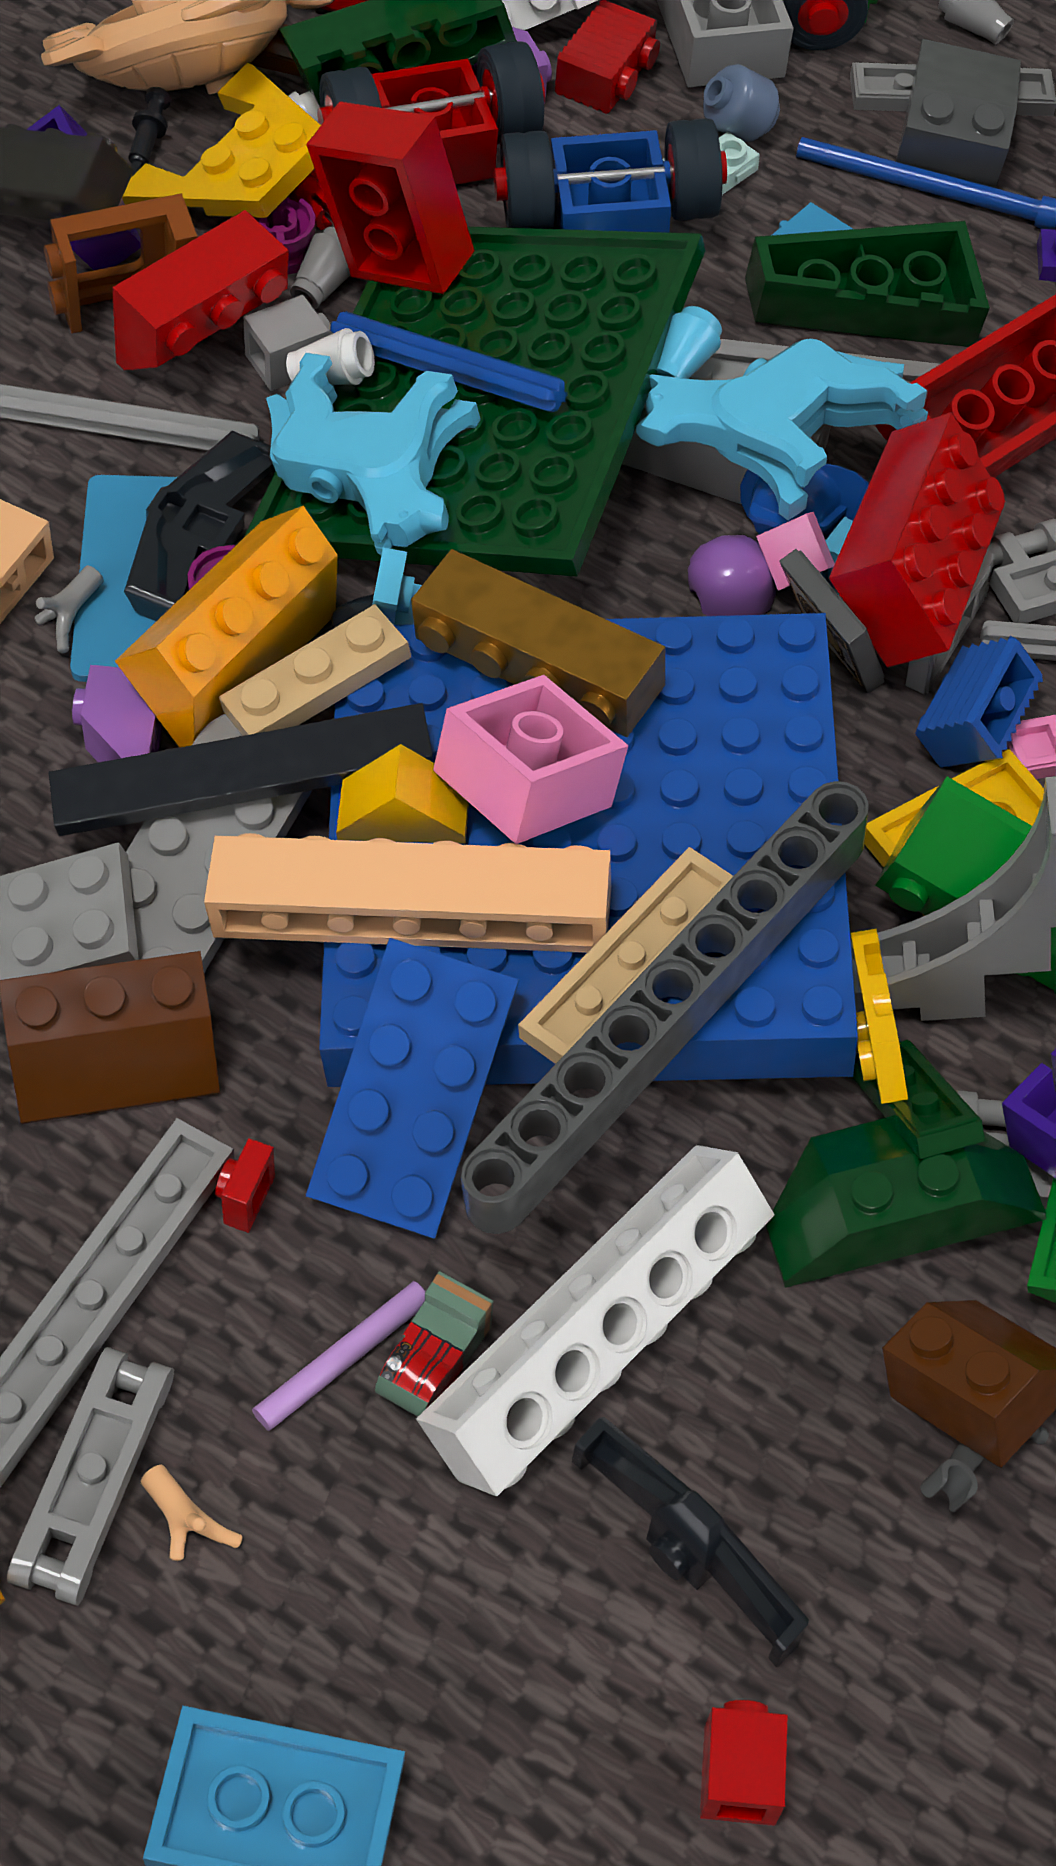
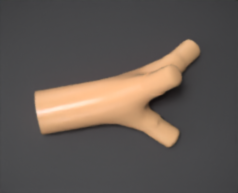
M164 1465L154 1466L144 1474L141 1479L142 1486L162 1510L168 1521L171 1536L170 1559L180 1561L184 1558L186 1536L189 1531H194L233 1548L240 1546L242 1535L226 1529L205 1514L187 1496Z

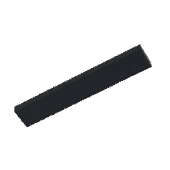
M423 703L49 771L54 827L60 837L342 785L343 779L400 744L434 763Z

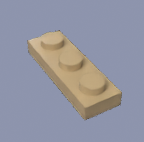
M374 604L219 696L223 712L242 736L298 726L410 659L409 643Z

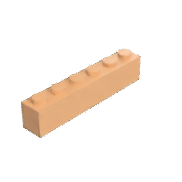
M245 833L238 836L215 835L204 904L214 938L386 945L389 938H393L414 946L587 953L609 929L611 857L610 850H593L585 846H569L561 849L526 847L515 843H505L499 846L461 845L453 841H437L433 844L402 843L385 838H374L368 841L330 840L322 836H307L302 839L270 838L254 833Z

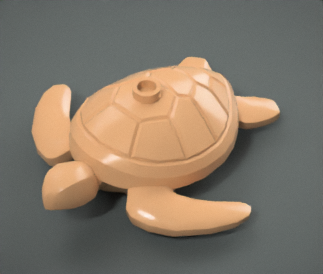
M131 0L133 5L107 17L97 26L93 23H84L48 36L43 40L45 52L41 54L44 66L73 63L77 70L88 76H93L98 80L120 87L125 86L127 89L147 91L151 87H160L166 91L189 89L195 85L201 86L205 84L208 94H215L234 76V72L240 70L246 63L252 62L267 47L288 16L287 5L290 4L294 9H313L329 5L334 0Z

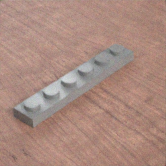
M176 1118L1 1355L0 1488L214 1191L224 1164L229 1158L234 1159L233 1148Z

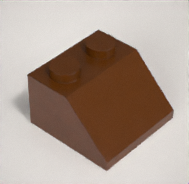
M977 1300L926 1302L882 1347L890 1396L1000 1468L1008 1462L1056 1410V1348Z

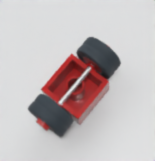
M516 41L482 48L477 60V78L468 58L371 74L366 67L327 72L322 75L320 81V108H318L317 116L318 123L321 125L339 101L435 116L456 185L494 178L497 144H501L503 134L543 130L545 87L532 49L526 42Z

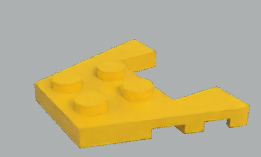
M246 63L217 92L225 110L241 115L236 120L235 126L216 145L208 148L202 154L201 160L185 176H180L145 163L118 191L125 205L182 193L187 207H203L207 216L234 217L246 210L253 217L267 218L314 170L306 144L321 125L254 65Z

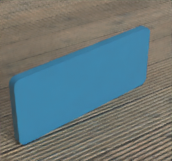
M95 475L88 481L79 573L88 565L94 567L102 575L104 581L83 603L75 616L70 669L72 677L77 681L87 682L90 665L119 667L115 660L156 622L138 614L134 610L124 593V589L146 522V508L159 489L168 486L177 477Z

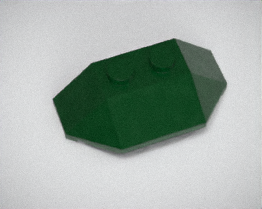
M886 1118L811 1137L773 1209L775 1215L766 1224V1230L784 1287H791L1046 1220V1212L1025 1157L984 1132L985 1141L920 1159Z

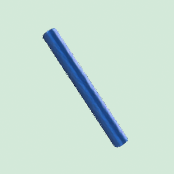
M347 311L339 313L337 320L332 321L330 326L332 333L344 328H349L353 332H364L371 342L374 356L423 372L432 371L452 374L454 382L548 412L558 411L561 403L565 402L567 398V392L564 390L565 382L558 377Z

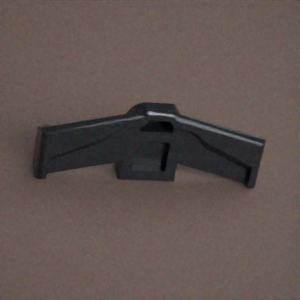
M232 430L168 486L159 489L146 508V522L124 589L125 595L138 614L157 621L187 593V574L192 562L199 555L217 546L234 545L245 528V513L231 507L269 473L276 472L270 457V445Z
M605 1417L598 1418L575 1444L572 1462L579 1469H583L590 1463L652 1516L646 1540L651 1544L649 1552L656 1564L668 1576L675 1580H680L684 1577L696 1590L713 1576L772 1644L773 1647L768 1658L778 1667L799 1646L809 1623L807 1616L724 1522L722 1516L698 1492L689 1488Z

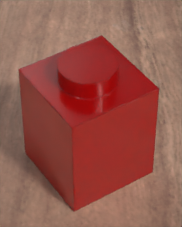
M733 1700L724 1703L723 1708L712 1707L704 1727L701 1819L776 1825L785 1808L788 1715L768 1713L767 1705L751 1700Z

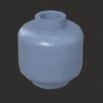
M740 64L729 65L711 78L705 87L703 100L704 117L712 119L717 130L724 134L730 132L744 142L754 141L769 132L778 119L780 112L778 90L772 80Z

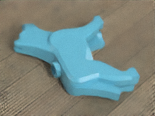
M804 339L794 343L768 361L764 358L755 360L746 369L743 377L735 379L695 380L651 374L650 384L652 389L649 391L646 401L647 416L636 426V433L640 439L657 447L677 442H697L715 447L729 461L759 475L774 492L778 502L779 514L785 519L790 520L806 509L808 494L802 487L807 486L816 471L826 465L827 455L823 447H819L810 438L823 424L835 427L886 424L899 430L927 420L928 411L923 408L927 390L918 383L910 384L902 379L904 364L856 357L835 351L820 340Z
M305 353L299 362L300 370L285 393L286 399L278 394L266 398L272 423L270 457L278 477L283 479L289 489L311 493L314 497L326 503H334L338 498L358 501L367 512L371 538L377 553L381 556L383 547L390 549L392 546L407 547L427 534L446 530L449 515L444 499L426 490V487L433 476L436 461L445 445L459 432L467 428H476L481 420L476 402L455 399L450 409L441 408L444 404L454 399L458 392L452 374L425 371L416 378L415 384L392 413L335 412L332 404L336 400L337 394L334 386L329 383L326 373L332 366L330 356Z

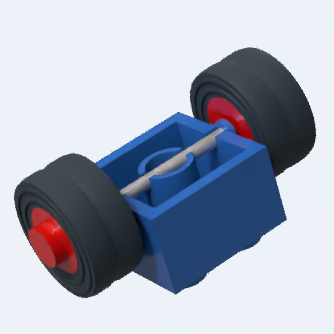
M707 118L669 122L665 133L664 161L662 160L657 130L551 138V146L547 132L529 131L526 133L515 132L502 135L500 145L501 167L494 168L496 201H503L507 228L553 229L556 219L557 229L670 233L671 215L674 220L678 221L717 217L722 201V184L727 183L726 153L720 150L719 136L714 121Z

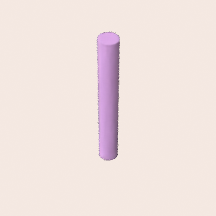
M411 1282L252 1409L256 1419L267 1431L272 1430L416 1315L425 1301V1290L417 1282Z

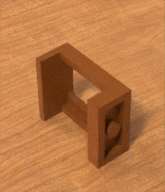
M182 193L51 219L53 243L44 245V253L52 279H56L48 281L49 296L55 315L65 314L71 334L81 332L80 306L113 299L112 287L196 239L197 234ZM135 228L140 229L141 256L137 261L77 274L76 259L70 244L71 241Z

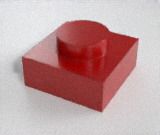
M248 1138L239 1159L229 1158L224 1164L217 1181L215 1195L221 1198L223 1223L225 1225L249 1233L275 1178L274 1147Z

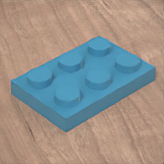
M182 1705L143 1856L145 1866H382L405 1761V1751Z

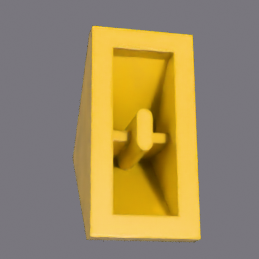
M400 744L342 780L336 830L337 840L368 841L374 838H385L395 842L435 843L437 841H453L466 843L469 802L433 771L435 763Z

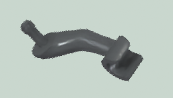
M1040 1426L1030 1438L1036 1444H1044L1049 1437V1432ZM960 1442L950 1459L941 1464L922 1482L920 1486L921 1493L925 1497L931 1498L942 1489L949 1498V1510L955 1512L976 1494L978 1483L973 1472L985 1458Z

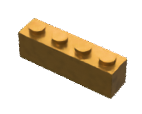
M453 549L449 551L411 599L415 636L431 650L438 653L451 654L474 665L478 671L488 677H499L514 685L545 675L608 729L625 737L629 736L665 686V646Z

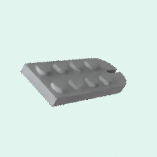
M223 714L206 725L192 745L239 737L242 734L226 714ZM312 790L145 821L126 851L129 859L138 959L201 951L205 973L225 939L213 937L204 904L215 835L238 836L245 833H254L270 838H285Z

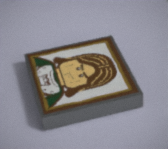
M795 549L782 558L779 562L801 614L826 613L828 647L867 693L872 692L883 684L885 676L867 628L801 550Z

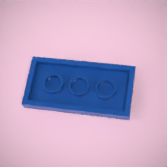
M389 938L306 1197L435 1239L519 979Z

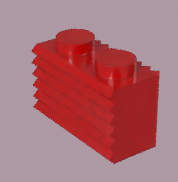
M600 0L599 5L596 4L595 10L591 11L590 17L587 16L581 28H578L577 33L573 34L572 40H569L567 46H564L563 51L559 52L555 81L556 94L559 96L564 95L567 99L573 98L575 102H582L585 106H592L595 110L600 109L605 114L611 111L620 98L628 100L635 89L638 73L642 68L650 70L658 57L660 41L655 39L657 20L612 2Z

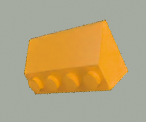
M304 506L261 521L115 660L116 664L179 748L191 746L206 725L225 714L219 696L305 646L331 620L336 610L338 554Z

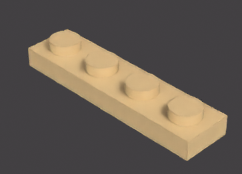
M688 847L518 1024L519 1038L556 1064L729 882L733 875L691 847Z

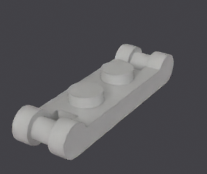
M109 1347L103 1350L15 1550L8 1570V1583L28 1590L34 1584L55 1590V1598L76 1606L81 1603L90 1583L93 1567L159 1409L164 1405L174 1377L173 1368L156 1362H152L149 1367L129 1362L128 1354ZM119 1388L135 1393L136 1397L133 1404L129 1405L111 1399L112 1395ZM51 1538L73 1544L66 1562L45 1555Z

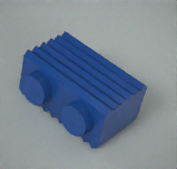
M1012 636L1009 637L1008 641L1000 638L998 642L990 640L989 644L981 642L979 646L971 644L970 648L962 645L948 673L944 675L942 683L926 713L920 718L915 734L939 767H951L1002 759V750H1007V742L1012 741L1011 733H1016V725L1021 724L1020 716H1025V708L1030 707L1029 700L1034 699L1033 691H1038V683L1043 682L1042 673L1020 641Z

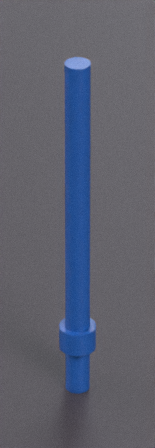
M805 137L800 139L796 154L797 158L1035 221L1034 227L1056 229V198L1043 195L1042 200L817 140Z

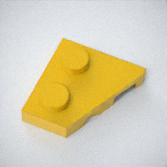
M877 928L851 933L863 1006V1011L856 1012L857 1051L863 1081L877 1080L881 1104L908 1100L899 1039L886 973H884Z

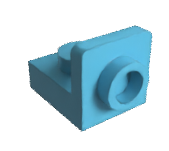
M383 547L372 605L376 604L393 625L414 624L411 599L422 585L414 584L415 577L403 575L407 552Z

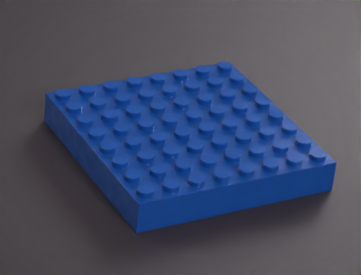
M826 613L606 619L665 646V686L628 737L612 731L629 745L612 807L519 844L534 848L564 849L569 846H585L593 850H610L611 900L608 931L688 847H691L734 876L817 788L823 784L838 781ZM414 624L394 625L408 641L411 658L336 702L334 719L423 703L435 763L446 709L513 686L514 684L499 677H488L478 671L474 665L451 654L438 653L431 650L421 640L416 638ZM342 785L331 786L330 840H337L336 830ZM469 803L466 843L459 844L499 846L505 843H514ZM830 823L832 825L842 826L841 823ZM402 842V843H428V844H433V843H430V842ZM791 865V866H789V867L795 868V869H803V868H806V867H803V866H801V865ZM845 873L653 1081L853 1077L858 1032ZM761 908L747 909V911L752 913L766 912ZM324 942L319 1050L327 1087H341L387 947L386 944ZM417 946L519 979L486 1084L538 1083L555 1063L519 1038L518 1024L586 953ZM709 952L703 954L711 958H720L726 956L725 954H722L720 952ZM672 996L661 999V1001L670 1004L684 1001L679 997ZM625 1042L616 1047L632 1051L639 1049L642 1045L635 1042Z

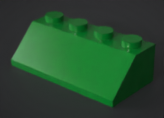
M947 776L906 826L874 886L888 893L898 906L909 911H919L924 915H928L966 895L990 878L1015 853L1027 837L1032 826ZM1051 927V971L1015 974L1030 976L1054 990L1055 994L1056 927Z

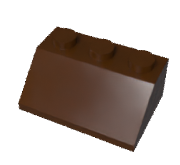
M201 951L0 980V998L7 1048L21 1124L220 1094Z

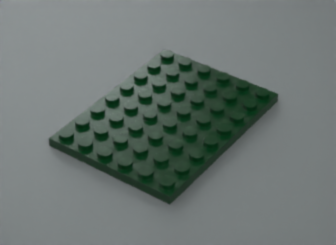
M468 227L475 251L444 294L368 280L353 314L558 377L565 382L564 390L567 392V398L565 402L561 403L558 411L548 412L455 382L458 390L454 399L444 404L441 408L450 409L455 399L476 402L481 420L476 428H467L459 432L445 445L438 456L433 476L426 487V490L444 499L449 515L447 529L427 534L407 547L392 546L391 549L407 552L405 563L438 566L449 551L453 549L499 571L578 577L646 404L649 391L652 389L650 375H657V367L674 314L682 312L705 254L703 237L699 233ZM374 356V371L371 376L364 377L360 384L332 385L337 394V398L332 404L335 412L392 413L415 384L416 378L424 372ZM275 472L245 536L249 534L261 521L304 506L338 554V558L381 561V555L377 553L371 538L367 512L358 501L338 498L334 503L323 502L311 493L289 489L283 479L278 477L277 472Z

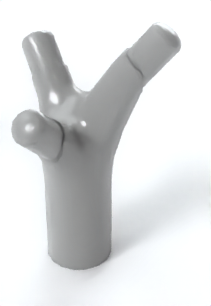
M85 566L58 594L52 597H39L36 600V606L39 609H44L35 616V621L38 625L42 626L57 617L56 640L57 651L60 653L69 651V632L79 608L104 581L102 575L94 567Z

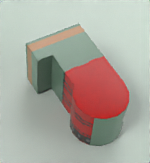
M439 1271L425 1292V1301L405 1330L403 1340L395 1347L386 1361L375 1386L376 1394L418 1417L456 1380L490 1330L493 1300Z

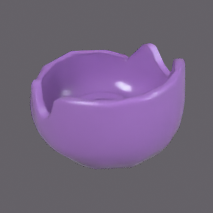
M745 535L719 536L701 545L690 558V565L688 566L689 590L691 593L696 592L702 612L706 616L763 615L771 609L776 596V584L759 543Z

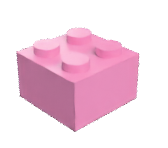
M541 675L447 708L433 771L515 844H519L612 807L629 745L549 678Z

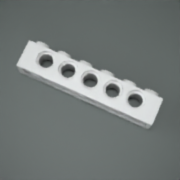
M696 1145L416 1418L459 1482L494 1496H498L504 1489L517 1483L524 1476L527 1466L552 1440L564 1435L574 1424L575 1417L600 1392L610 1388L617 1382L621 1376L622 1369L646 1345L655 1342L664 1334L668 1323L690 1300L702 1295L710 1287L712 1278L735 1255L745 1251L752 1245L756 1239V1234L775 1214L738 1152Z

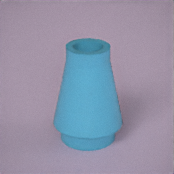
M688 306L682 312L673 315L657 367V375L689 379L720 348L722 327L713 314L700 307Z

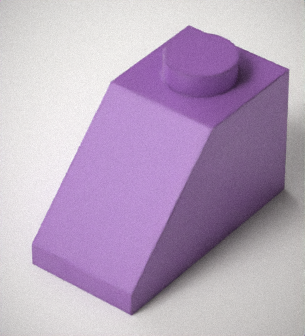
M90 665L86 688H77L75 690L72 709L73 724L82 725L85 749L97 762L158 752L164 726L119 667Z

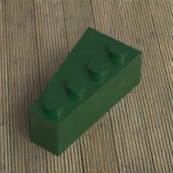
M368 0L279 28L307 91L313 94L319 107L320 81L322 75L327 72L366 67L371 74L467 58L472 66L477 63L478 55L482 48L517 41L502 0Z
M965 221L756 236L745 275L754 320L761 323L969 347L978 341L990 309Z

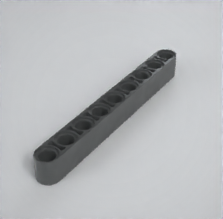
M834 781L817 788L468 1156L462 1166L461 1182L467 1217L477 1229L485 1233L501 1234L511 1231L521 1224L859 858L864 849L869 803L865 794L857 786L847 782ZM830 823H841L843 825H832ZM791 865H801V866L806 867V868H803V869H795V868H791V867H789V866H791ZM761 908L766 912L752 913L747 911V909ZM709 952H720L722 954H725L726 956L720 958H711L703 954ZM672 996L679 997L684 1001L670 1004L661 1001V999ZM625 1042H635L642 1045L639 1049L632 1051L622 1050L616 1046ZM583 1088L599 1092L597 1095L589 1098H578L572 1095L576 1090ZM536 1136H548L555 1139L550 1145L543 1147L532 1146L526 1143L529 1139ZM492 1184H503L510 1188V1190L498 1196H486L480 1193V1190Z

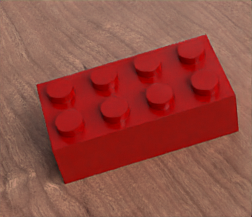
M1056 294L910 382V384L918 383L927 390L923 407L928 411L927 420L950 412L953 413L963 432L969 433L973 438L978 456L991 477L998 476L1056 439ZM875 425L886 441H888L891 432L897 430L891 425Z
M952 412L891 432L829 576V580L843 601L867 628L873 647L887 667L950 650L1006 502L999 481L989 475L978 456L973 438L969 433L963 432Z

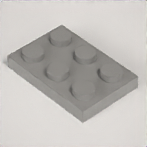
M119 842L0 876V980L139 960L128 854Z

